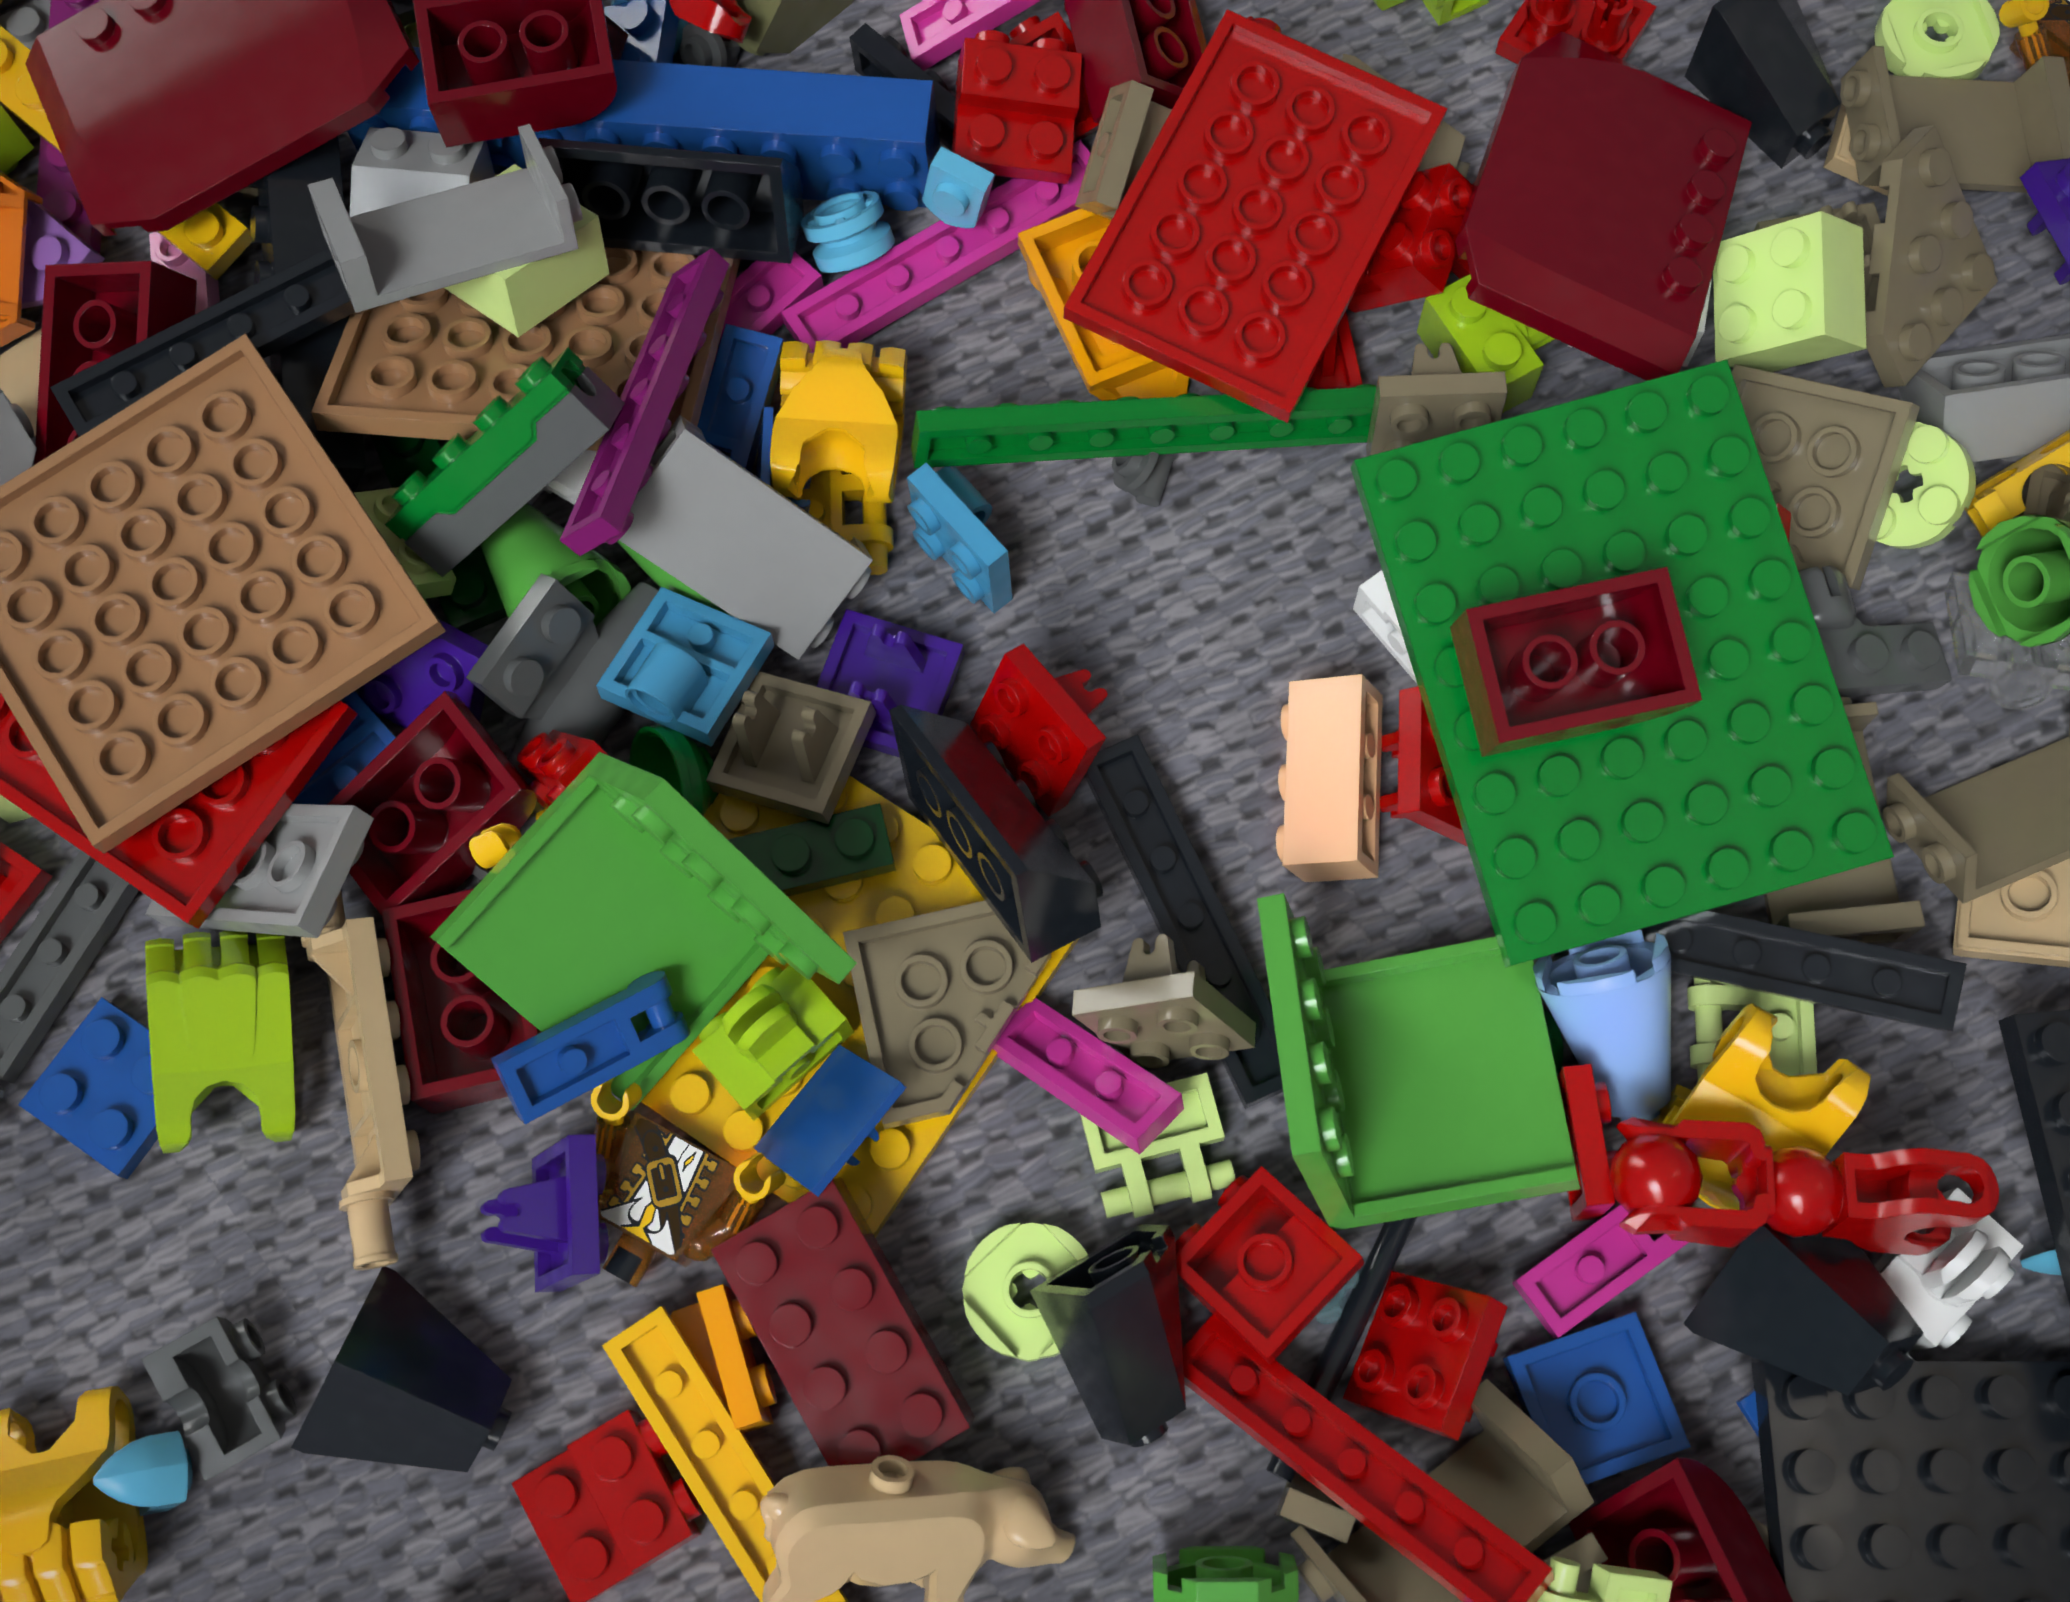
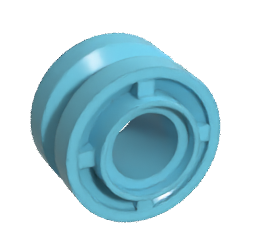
M859 191L838 195L821 203L804 216L801 226L806 239L812 243H819L813 250V257L820 271L837 273L857 269L873 262L892 248L895 238L889 223L877 221L884 213L878 193L874 191Z

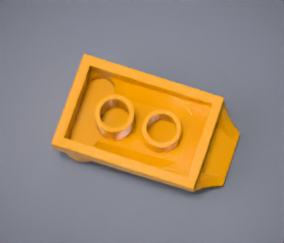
M1081 208L1018 233V246L1027 263L1029 280L1040 291L1090 394L1101 401H1110L1123 397H1137L1140 399L1177 397L1188 393V376L1063 318L1064 306L1109 226L1110 219Z

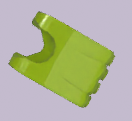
M222 931L219 932L220 947H212L211 933L192 932L182 935L183 949L175 950L174 939L158 938L146 941V994L156 1130L163 1153L180 1152L188 1146L192 1139V1113L214 1088L221 1086L235 1087L259 1107L261 1130L266 1138L274 1142L291 1141L295 1128V1090L290 984L285 936L256 933V944H248L247 932Z

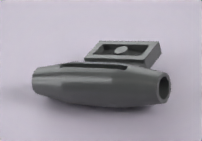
M541 573L466 676L471 683L503 710L520 719L527 718L508 759L528 785L532 781L518 768L520 763L517 761V756L530 740L541 733L548 735L552 730H557L593 740L601 747L627 710L601 699L596 685L659 591L656 588L639 582L595 626L593 621L595 615L557 579ZM536 801L532 813L536 814L544 807Z

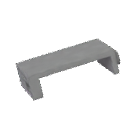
M530 124L520 126L518 130L527 168L351 217L348 215L333 178L308 184L324 238L355 313L579 249L573 223L583 219L581 207L573 185L571 183L561 185L563 183L562 171L553 147L547 146L542 148Z
M679 415L652 455L649 463L653 466L652 475L645 486L637 493L630 510L634 514L633 522L619 541L733 617L770 632L776 646L799 660L809 646L814 649L827 637L834 623L832 615L845 597L853 599L863 589L870 577L871 568L868 566L873 559L861 541L855 537L850 542L706 442L701 429Z

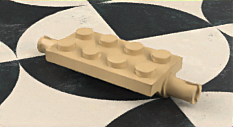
M340 890L336 899L335 913L323 927L319 937H301L302 947L306 948L307 960L316 962L327 973L355 1163L352 1174L341 1190L342 1200L339 1201L340 1211H347L354 1256L353 1268L354 1270H369L388 1266L398 1261L389 1206L413 1178L412 1171L419 1170L420 1146L416 1131L406 1130L402 1105L409 1104L410 1082L406 1066L404 1064L396 1065L392 1041L399 1039L400 1017L396 1002L386 1001L383 978L388 977L390 974L388 943L385 938H376L373 917L345 918L342 891Z

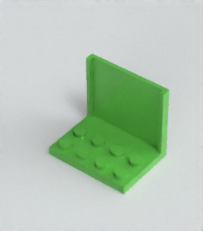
M601 752L590 761L430 936L541 1032L627 989L630 983L647 973L664 971L673 990L672 994L668 997L675 1012L683 1013L691 1032L680 1043L613 1078L611 1092L622 1102L625 1090L633 1082L641 1087L642 1097L632 1110L635 1109L768 955L782 965L788 963L809 980L817 972L837 984H840L857 964L852 957L664 778ZM645 1011L630 1018L636 1033L644 1030L650 1023Z
M1281 893L1257 898L1292 1157L1331 1229L1337 1231L1581 1189L1541 995L1537 988L1538 986H1536L1537 983H1535L1533 960L1505 968L1495 936L1324 970L1318 946L1313 947L1306 917H1294L1285 894Z

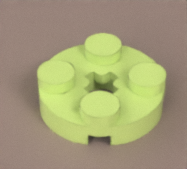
M1891 0L1877 21L1874 40L1875 46H1884L1887 68L1896 76L1973 80L1983 72L1989 62L1991 54L1997 45L2000 28L1996 13L1987 0ZM1927 27H1933L1937 34L1947 33L1948 38L1944 42L1931 39L1926 35Z
M1915 422L1899 473L1908 469L1911 475L1922 476L1923 486L1913 489V500L1904 502L1900 494L1892 492L1876 539L1878 542L1898 549L1921 548L1945 538L1956 527L1953 524L1961 517L1964 509H1969L1975 495V469L1967 450L1942 429L1921 422Z
M1033 1222L1009 1224L998 1228L985 1237L977 1245L967 1262L962 1288L965 1314L979 1338L999 1354L1022 1361L1031 1362L1059 1355L1060 1352L1039 1309L1030 1303L1019 1308L1012 1301L1018 1293V1289L1013 1281L1021 1274L1030 1280L1040 1274L1048 1280L1088 1256L1083 1246L1065 1230L1044 1223L1043 1225Z

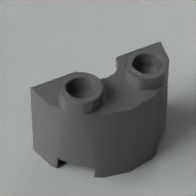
M216 1316L141 1359L163 1402L170 1404L178 1414L184 1428L183 1440L205 1482L280 1440L285 1432V1420L297 1413L293 1396L284 1382L279 1378L271 1381L260 1359V1356L265 1354L263 1340L255 1326L248 1319H243L233 1325L226 1318Z

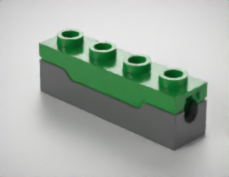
M569 347L551 363L543 356L534 361L514 383L521 390L509 402L501 395L494 398L474 419L473 424L479 429L466 440L459 433L454 435L433 457L432 461L438 466L433 472L425 477L417 470L393 494L392 498L399 506L385 526L398 538H403L405 540L404 543L442 578L609 431L625 403L588 366L585 367L583 361Z

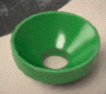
M648 726L641 728L636 733L631 745L629 764L664 778L704 816L709 805L713 804L717 792L712 791L706 781L714 764L708 751L704 747H698L688 736L666 726Z

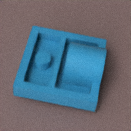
M925 463L907 477L911 503L907 507L916 524V529L912 532L913 536L922 550L932 560L936 561L942 556L954 569L955 572L952 574V579L961 593L971 603L975 604L981 599L995 614L1010 602L1013 596L1008 550L984 525L989 519L993 507L956 466L944 467L935 472Z
M661 587L596 687L601 699L712 747L742 699L744 692L749 688L774 648L772 634Z

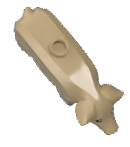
M884 1455L868 1464L808 1468L782 1478L767 1495L763 1496L760 1502L761 1515L765 1523L764 1537L768 1542H771L776 1557V1567L764 1584L762 1600L763 1602H815L833 1594L850 1581L859 1585L874 1587L912 1582L921 1588H925L924 1602H964V1595L971 1581L987 1560H994L1000 1564L1015 1568L1063 1563L1072 1554L1076 1538L1074 1534L1058 1529L1052 1523L1042 1494L1032 1485L1028 1471L1022 1467H1007L990 1474L959 1462L908 1461L899 1456Z

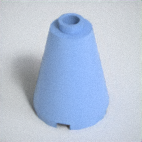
M1636 930L1569 949V955L1552 962L1551 955L1539 958L1533 966L1536 986H1538L1537 988L1578 1064H1592L1594 1082L1604 1081L1606 1083L1611 1104V1116L1618 1117L1621 1121L1631 1117L1649 1121L1656 1118L1660 1114V1109L1667 1105L1671 1099V953L1665 936L1656 933L1655 943L1645 942L1642 930Z

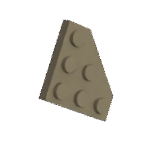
M1935 125L1914 128L1881 163L1879 187L1889 190L1885 223L1874 225L1869 275L1879 277L1875 311H1866L1867 350L1884 388L1906 386L1998 282L1994 263L1985 250L1974 222L1973 211L1964 198L1952 168L1950 154L1944 148Z
M1735 364L1732 375L1775 503L1781 504L1791 512L1789 545L1798 571L1818 566L1823 572L1822 567L1834 566L1846 576L1849 588L1860 591L1920 406L1907 401Z
M985 900L843 932L847 954L857 962L851 970L869 1061L872 1065L899 1080L907 1087L883 1116L882 1124L885 1129L952 1113L1051 959L1050 953L1031 963Z

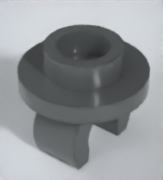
M691 23L682 29L680 56L684 64L730 67L737 63L741 46L736 41H723L721 36Z

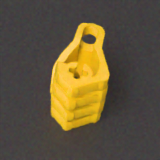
M823 340L816 341L815 350L812 353L808 343L799 341L783 342L780 356L781 409L776 415L773 424L770 448L771 487L785 497L801 498L803 488L810 477L821 471L840 470L852 473L862 482L865 492L864 502L892 503L895 497L904 434L907 376L906 350L895 347L881 348L880 357H876V351L872 344L862 342L848 343V349H844L839 342Z
M1752 1003L1748 1004L1724 1030L1715 1045L1713 1062L1705 1069L1693 1090L1677 1084L1671 1092L1670 1101L1660 1109V1114L1653 1121L1676 1126L1683 1119L1746 1122L1754 1125L1761 1131L1765 1145H1770L1773 1151L1801 1145L1822 1152L1826 1156L1859 1114L1867 1098L1871 1074L1848 1059H1838L1824 1073L1794 1076L1781 1073L1773 1067L1769 1053L1773 1039L1772 1028L1777 1023L1778 1017ZM1697 1157L1703 1174L1699 1198L1716 1209L1740 1210L1739 1200L1732 1190L1734 1178L1731 1177L1727 1164L1719 1160Z
M119 1386L88 1390L80 1395L77 1400L74 1422L49 1450L41 1453L37 1452L35 1435L30 1422L11 1408L0 1410V1602H120L124 1599V1595L137 1578L145 1573L148 1565V1548L143 1516H140L139 1507L119 1502L107 1496L93 1485V1477L101 1466L115 1452L136 1440L132 1406L129 1398Z

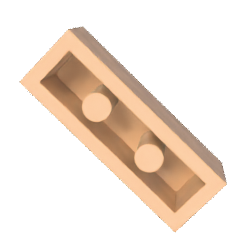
M1363 674L1290 681L1288 704L1283 705L1281 710V729L1287 741L1286 764L1281 765L1278 774L1279 791L1282 799L1285 801L1284 825H1280L1276 833V849L1282 866L1304 882L1378 878L1383 695Z

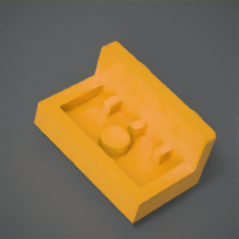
M721 1284L696 1293L698 1303L675 1310L670 1316L729 1409L735 1430L742 1431L745 1434L774 1424L769 1409L770 1405L777 1403L773 1381L766 1364H756L749 1339L757 1336L733 1290Z

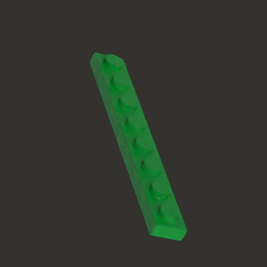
M1363 384L1353 388L1337 389L1306 387L1288 423L1226 394L1200 396L1188 393L1177 397L1147 399L1123 397L1117 400L1091 402L1063 400L1053 404L1034 405L1002 403L994 407L958 409L942 406L932 410L916 411L911 452L914 468H920L925 463L930 467L1140 456L1148 455L1150 452L1175 454L1367 443L1377 386Z

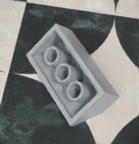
M2070 334L1935 353L1906 386L1898 387L1902 401L1920 406L1916 422L1938 427L1958 441L1969 453L1974 467H1976L1979 461L1993 459L2016 462L2070 430Z

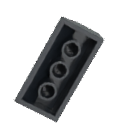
M548 138L538 139L542 148L547 146L553 147L562 171L563 183L561 185L571 183L578 197L579 204L599 216L604 247L699 256L713 248L723 258L791 264L801 230V221L804 218L800 169L783 158Z
M899 705L890 709L909 799L1031 963L1100 928L1101 922L1097 899L1103 896V888L1095 870L1086 860L1080 863L1077 862L1070 853L1067 839L1055 820L1050 819L1045 822L1038 813L1034 797L1025 782L1021 779L1013 781L1006 773L1004 761L996 746L991 741L983 743L967 722L905 705Z

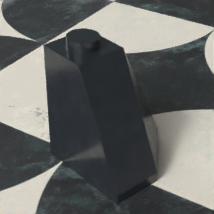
M1720 0L1711 9L1684 77L1709 101L1750 120L1752 124L1748 138L1781 169L1800 154L1805 159L1812 157L1830 139L1833 132L1828 127L1840 106V101L1798 1Z
M1767 1223L1739 1245L1683 1323L1693 1334L1848 1396L1875 1387L1886 1391L1897 1384L1912 1367L1914 1359L1908 1353L1924 1334L1862 1248L1857 1247L1853 1242L1846 1239L1822 1237V1232L1816 1235L1792 1237L1773 1230Z
M1139 1224L1030 1290L1101 1439L1131 1445V1447L1147 1445L1163 1436L1168 1430L1166 1422L1186 1410L1175 1236L1169 1225Z
M384 1266L380 1270L291 1448L306 1454L468 1472L482 1446L494 1451L506 1429L512 1411L501 1406L512 1379L398 1272Z

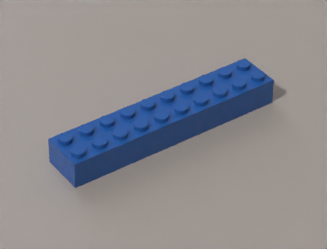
M413 47L419 58V63L412 71H410L406 64L385 89L390 99L379 113L347 130L357 151H359L370 127H394L400 130L440 133L427 102L420 47ZM613 60L617 92L611 104L602 113L576 125L534 132L537 139L548 138L783 158L800 169L802 199L827 201L845 193L874 191L878 193L882 205H887L899 211H910L917 207H926L922 197L931 162L941 147L932 80ZM520 135L487 140L494 174H500L513 164L522 169L527 168Z

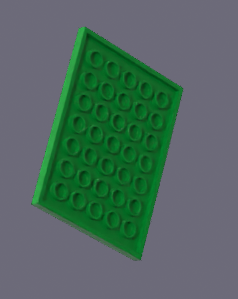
M1727 359L1353 461L1350 468L1505 968L1894 857ZM1668 567L1702 700L1688 708L1648 721L1482 757L1450 627L1466 609Z

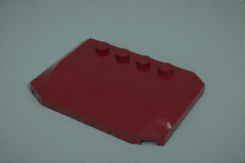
M100 0L36 36L25 65L91 225L104 236L117 235L114 228L141 226L148 233L167 231L378 114L390 99L385 89L405 64L412 71L419 63V58L391 0Z
M1560 31L1522 57L1511 74L1455 240L1459 259L1467 260L1472 278L1466 286L1468 299L1646 381L1678 373L1697 335L1752 122L1739 114Z

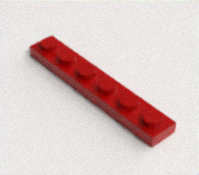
M1214 1314L1182 1348L1184 1383L1187 1387L1462 1602H1537L1553 1582V1568L1276 1360L1269 1364L1224 1321H1220Z

